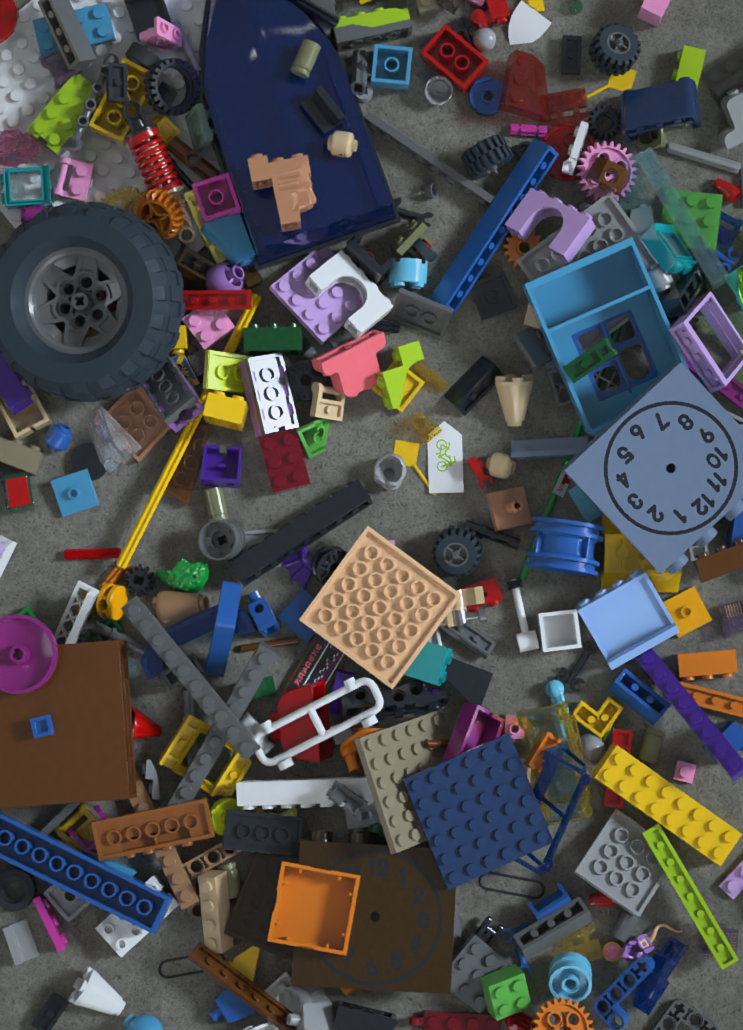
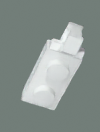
M581 121L580 126L575 128L573 137H576L574 144L569 146L567 155H570V157L563 162L562 173L572 176L574 174L589 130L587 122Z

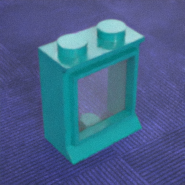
M47 164L34 167L3 168V174H0L1 186L4 185V193H1L2 204H5L8 210L25 209V207L54 206L51 200L52 183L50 181V173L52 172L50 166Z
M654 223L640 238L664 273L683 275L689 273L692 270V266L697 262L692 260L693 258L676 233L673 232L674 225Z

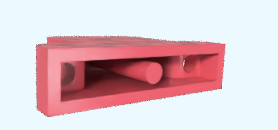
M373 329L363 334L357 340L353 339L312 359L313 368L323 373V376H330L334 390L337 393L346 395L348 398L357 396L363 390L371 389L377 383V373L381 372L376 353L383 349L386 344L384 332Z

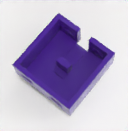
M204 445L201 486L240 488L242 447L227 446V456L220 455L219 446Z

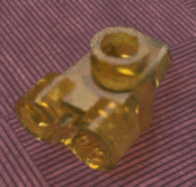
M421 411L410 419L414 428L421 436L419 439L424 445L442 432L441 428L437 424L434 425ZM421 419L425 421V425L423 427H420L418 425V422Z

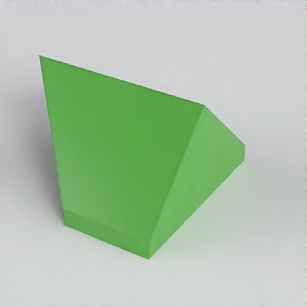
M319 419L296 429L309 459L327 451L325 444L330 419Z

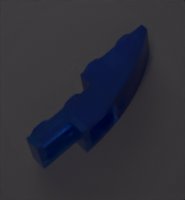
M670 936L661 951H655L652 956L655 961V968L638 985L632 1004L634 1007L649 1016L669 985L667 979L688 947Z

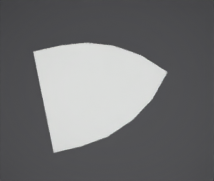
M521 0L515 8L509 23L508 38L510 45L534 42L543 35L551 25V22Z

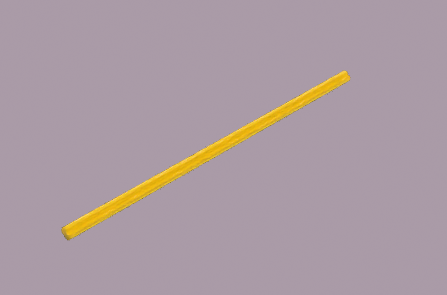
M252 294V310L243 311L223 352L234 354L243 336V328H247L261 301L259 295ZM203 390L200 396V400L202 401L204 406L206 404L208 392L213 393L214 390ZM203 411L186 424L116 563L118 567L122 569L127 567L203 416Z

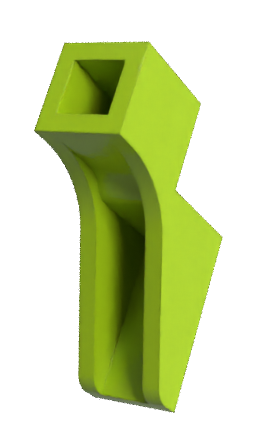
M419 340L392 348V358L397 363V367L377 373V385L382 389L383 393L382 402L388 410L396 409L400 406L408 369L417 361L424 359Z

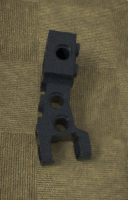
M414 679V681L394 689H380L384 700L383 707L375 715L378 722L369 727L379 726L380 720H384V716L395 715V718H403V714L414 713V716H422L445 707L449 702V698L445 691L427 694L424 688L432 684L419 679ZM363 685L338 698L337 714L339 723L375 706L376 700L367 685ZM360 722L348 729L362 728L363 725Z

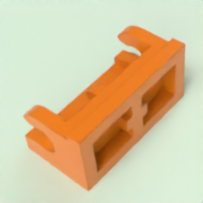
M543 731L523 764L541 774L561 739L554 737L549 731Z

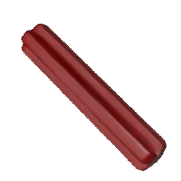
M121 548L66 549L64 551V558L66 560L119 558L121 555Z

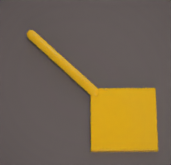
M630 69L624 75L619 74V76L615 77L611 74L607 85L581 97L576 102L580 103L607 88H613L622 92L631 89L637 71Z
M395 440L393 454L401 456L405 466L413 467L429 489V482L416 466L419 443Z

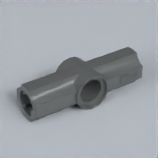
M356 49L353 51L351 67L346 70L347 76L350 79L349 90L353 95L361 96L365 93L367 77L372 74L371 68L368 65L369 54L365 50Z

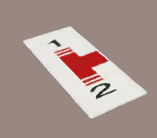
M563 470L553 490V493L562 498L571 480Z

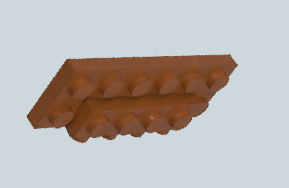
M207 797L91 822L99 861L124 856V859L135 857V853L143 852V855L154 853V849L162 848V851L173 849V845L181 844L184 847L192 845L193 841L215 837Z

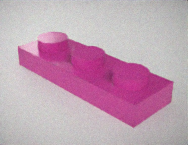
M43 895L34 898L33 902L57 952L66 949L68 939L64 932L60 933L58 928L60 923L57 916L52 915L49 910L51 908L49 900L46 897L44 898Z

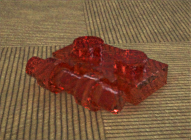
M584 87L547 94L549 113L556 114L557 118L550 119L551 127H563L565 124L574 122L579 124L581 121L589 120L588 112L580 113V109L587 108V96ZM573 110V115L564 116V112Z

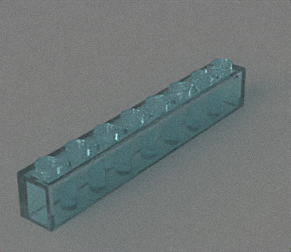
M649 147L636 155L634 158L712 289L715 290L730 281L727 271L652 148Z

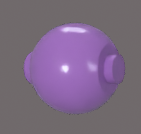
M228 262L217 263L206 274L207 290H242L244 271L240 266H233Z

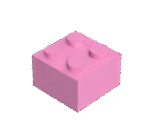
M193 310L182 318L183 323L204 350L211 349L235 329L234 324L223 310Z

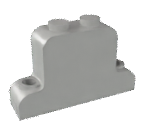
M743 87L728 91L727 95L721 100V106L729 126L720 132L718 138L722 148L727 150L743 142Z

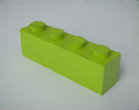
M684 45L682 51L678 50L676 62H679L677 69L674 68L671 79L678 81L682 77H690V79L695 81L698 88L706 50Z

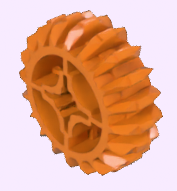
M159 188L145 192L138 199L135 207L137 211L135 216L152 226L162 240H168L175 237L182 230L183 224L186 221L183 217L186 213L181 211L183 206H179V199L175 200L173 198L174 194L168 195L167 190L162 192Z

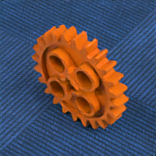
M559 997L558 1001L556 998H552L551 1003L549 1001L544 1002L545 1007L539 1006L538 1008L541 1013H534L537 1020L531 1021L536 1026L530 1029L560 1030L561 1027L565 1030H594L589 1028V1024L593 1023V1021L587 1020L590 1013H583L585 1007L578 1008V1001L572 1003L571 998H567L565 1001L564 997ZM551 1014L556 1019L554 1025L551 1024L549 1020ZM569 1015H572L574 1017L575 1021L573 1025H571L568 1021Z

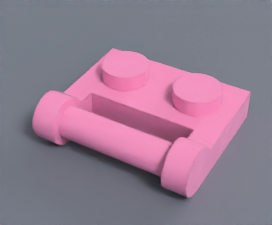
M60 157L59 163L61 165L52 195L86 202L94 164ZM68 166H71L73 171L68 191H64L62 189Z

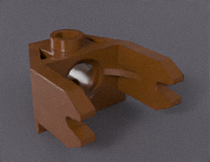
M596 157L595 161L588 165L583 179L586 181L592 180L599 184V188L605 191L610 189L613 191V194L620 195L630 172L625 167L608 159ZM607 171L613 174V180L611 182H608L605 179V173Z

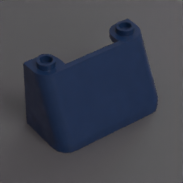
M682 77L674 82L637 90H624L620 95L621 133L627 143L637 141L636 136L638 134L644 136V132L675 125H681L683 128L685 124H691L693 129L702 127L695 81L690 79V77Z

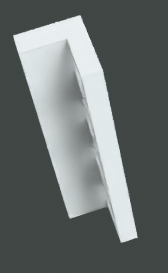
M81 581L77 582L54 634L56 641L59 637L64 636L66 639L65 644L77 643L99 590ZM80 588L88 591L85 599L80 598L78 593ZM79 604L80 611L78 615L74 616L71 607ZM71 620L73 627L71 631L67 632L64 623Z

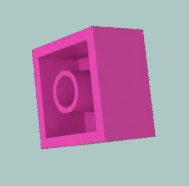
M229 172L192 184V190L203 223L241 213Z

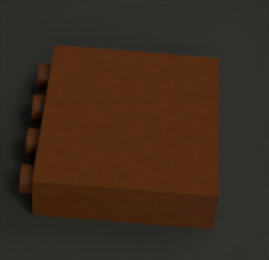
M112 640L57 645L58 661L51 678L42 687L25 694H10L0 690V808L120 800L137 797L127 641ZM51 714L55 734L34 739L30 719Z

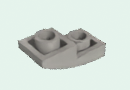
M147 759L146 763H143L142 774L145 775V779H153V783H149V794L152 795V799H161V784L157 768L152 759Z

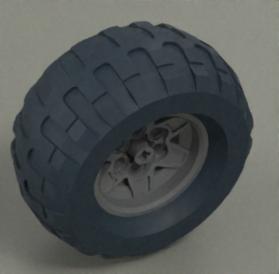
M72 201L43 209L31 220L24 221L12 232V237L0 247V350L4 361L13 372L18 373L32 388L54 398L75 402H96L111 400L138 389L163 367L167 356L172 348H175L180 336L181 320L185 314L182 292L184 284L171 249L163 242L152 226L132 213L112 205L100 202ZM76 268L73 276L67 273L70 270ZM98 269L104 272L109 277V280L99 281ZM88 278H91L92 285L87 288L85 282ZM72 284L74 286V292L70 295L68 293V287ZM104 290L107 296L106 299L102 301L100 299V293ZM117 300V309L114 316L108 306ZM66 304H70L71 310L68 314H66L64 310ZM99 310L103 312V317L100 320L96 317V313ZM83 316L85 324L81 327L79 325V318ZM59 322H65V330L59 325ZM91 327L100 332L98 335L86 338Z

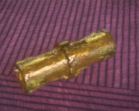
M418 361L412 369L425 378V382H430L442 393L450 384L440 377L436 370H431L421 361Z

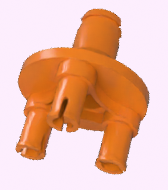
M362 727L351 729L352 735L339 748L343 760L346 761L350 775H356L361 772L358 760L361 759L354 739L383 730L384 728L367 727L364 729Z

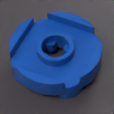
M483 77L477 80L469 94L472 108L479 115L485 116L498 114L505 107L507 100L506 87L502 82L492 77ZM486 92L490 95L493 94L494 97L491 98V101L484 100L483 97Z

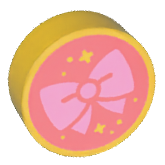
M614 941L607 942L602 948V954L608 961H617L621 957V947Z

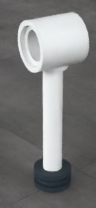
M512 579L506 584L509 585L507 586L509 587L508 590H512L522 632L516 634L519 651L522 653L539 649L536 631H529L519 589L523 587V585H520L522 580Z

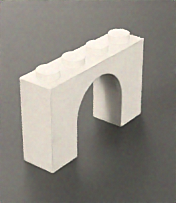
M342 250L313 272L305 282L306 286L317 298L337 283L350 284L359 291L362 297V308L349 317L344 324V327L356 340L385 317L393 307L389 298L378 290L377 285L371 282L365 276L364 271L358 268Z

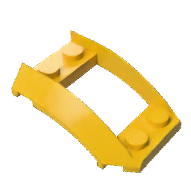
M190 714L182 718L183 722L164 752L161 751L158 762L180 776L184 774L188 767L182 761L200 732L206 735L211 727ZM228 740L225 747L234 752L216 782L206 777L200 787L213 797L217 795L232 796L236 790V782H240L252 764L249 758L245 761Z

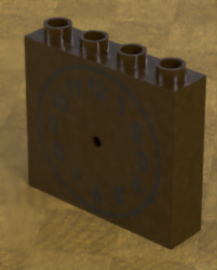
M309 831V841L300 840V865L360 875L361 878L347 956L294 946L291 985L451 994L456 887L446 890L427 841L426 847H410L391 854L388 843L387 845L371 844L372 834L348 833V843L332 842L333 832Z

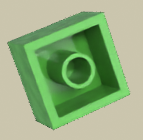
M516 964L480 977L488 1012L496 1021L532 1007L524 972Z

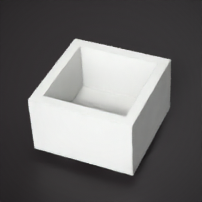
M577 609L537 614L541 652L582 648Z

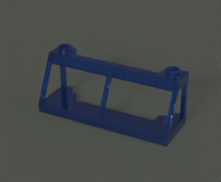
M561 744L544 750L541 759L545 761L541 764L543 768L533 789L539 807L543 801L562 817L553 838L554 842L551 843L543 863L532 853L527 854L538 865L537 867L520 858L514 860L538 875L549 872L552 868L553 856L583 789L590 783L592 778L590 775L592 768ZM563 752L568 754L582 767L580 768L572 764L571 762L563 759ZM559 762L582 774L565 814L544 796Z

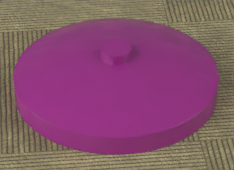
M17 614L1 618L0 690L10 694H25L39 689L51 678L57 665L58 647L53 633L43 622L31 616Z

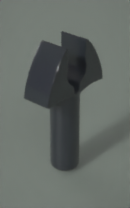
M461 17L465 24L463 30L455 20L453 30L457 34L462 35L464 40L475 48L469 33V28L473 27L472 22Z

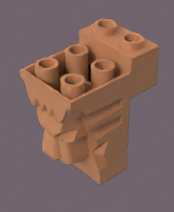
M261 153L251 155V158L247 159L253 190L273 187L282 232L301 229L300 213L312 209L313 205L317 203L310 180L311 170L308 155L303 156L302 153L292 155L289 159H284L283 157L274 158L269 163L267 155L263 156Z

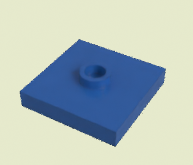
M302 588L278 618L304 641L308 642L316 632L299 619L315 598Z

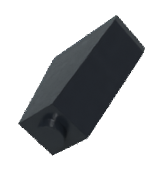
M452 658L451 663L447 664L445 670L447 672L446 679L470 704L481 706L493 673Z

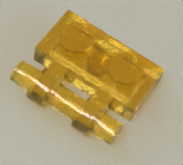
M593 925L584 926L558 942V944L564 942L567 944V948L560 950L561 953L576 952L586 957L589 962L604 957L598 938L591 940L588 934L595 932ZM583 937L584 942L573 945V939Z

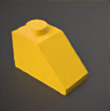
M251 945L236 955L233 961H229L231 966L252 982L254 981L260 948Z

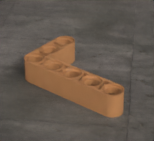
M222 842L183 863L199 899V890L193 878L241 851L228 852L226 849H222ZM212 851L216 852L219 856L216 862L210 861L208 854ZM192 862H200L202 869L194 871L191 866ZM200 902L187 908L190 916L195 920L202 919V914L197 915L193 910L195 905L201 906Z

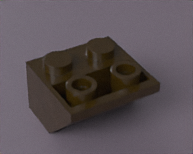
M183 243L174 260L178 271L182 275L183 289L187 291L202 290L206 286L208 270L216 265L215 262Z

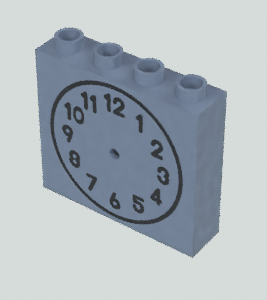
M675 362L561 468L660 574L666 569L671 575L679 571L689 560L684 554L687 549L694 543L700 548L707 545L718 533L712 527L723 516L728 521H732L743 511V501L741 500L743 499V428L682 362Z

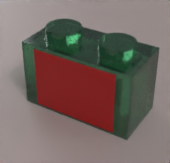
M29 472L4 475L2 488L7 493V499H5L6 510H9L11 514L34 511L35 506Z

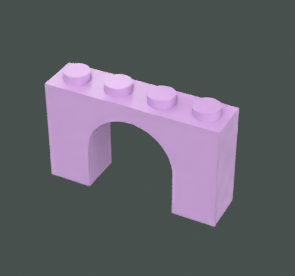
M530 188L506 221L505 226L511 234L525 241L541 220L551 216L563 218V226L550 244L549 249L555 257L570 264L596 226L592 221L593 218L586 212H578L570 204L564 205L556 197H549L540 189L537 191Z

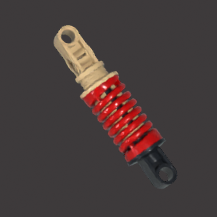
M134 100L126 102L122 108V114L131 133L124 137V140L128 143L129 149L133 151L132 156L136 157L135 163L139 164L138 170L142 171L141 176L145 178L144 183L150 184L147 190L159 188L162 192L167 190L168 195L174 194L173 198L175 200L179 199V206H183L186 201L182 198L180 191L185 186L180 178L175 177L178 173L176 170H173L174 164H168L172 160L171 157L165 158L169 152L168 150H163L166 147L164 143L159 144L163 138L157 135L159 133L158 124L148 125L138 102ZM133 105L137 110L136 114L129 115L126 107ZM183 206L181 211L186 213L183 217L186 221L176 237L181 244H189L194 241L196 234L188 212ZM183 230L190 232V240L185 241L182 239L181 233Z

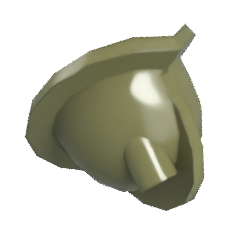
M667 128L644 132V136L638 134L635 143L639 149L649 151L657 147L664 148L670 138L667 136Z

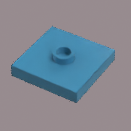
M88 469L50 481L63 517L100 505Z

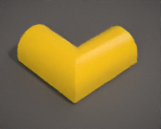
M608 696L598 711H595L581 700L570 716L602 739L624 707Z

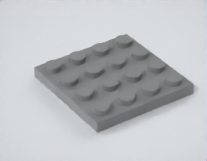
M616 808L583 856L574 873L633 916L639 918L666 875L641 834L646 829Z

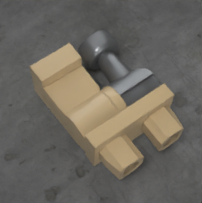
M483 586L456 590L462 596L440 625H448V627L461 626L466 622L479 619L480 623L487 622L486 607H479L476 612H467L466 608L469 605L485 603Z

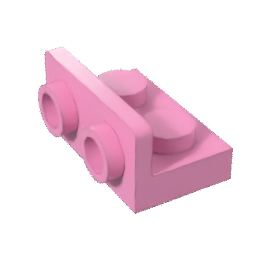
M157 16L154 18V27L140 32L139 40L165 53L182 47V30Z

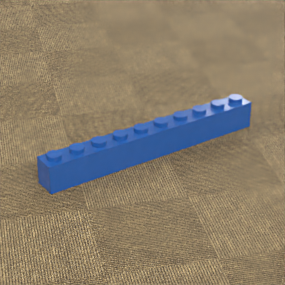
M537 139L532 140L430 297L431 300L454 309L453 314L457 312L509 232L505 226L506 221L530 188L537 189L559 154L550 145Z

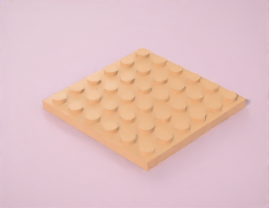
M367 526L299 620L388 687L394 689L462 594L371 527Z

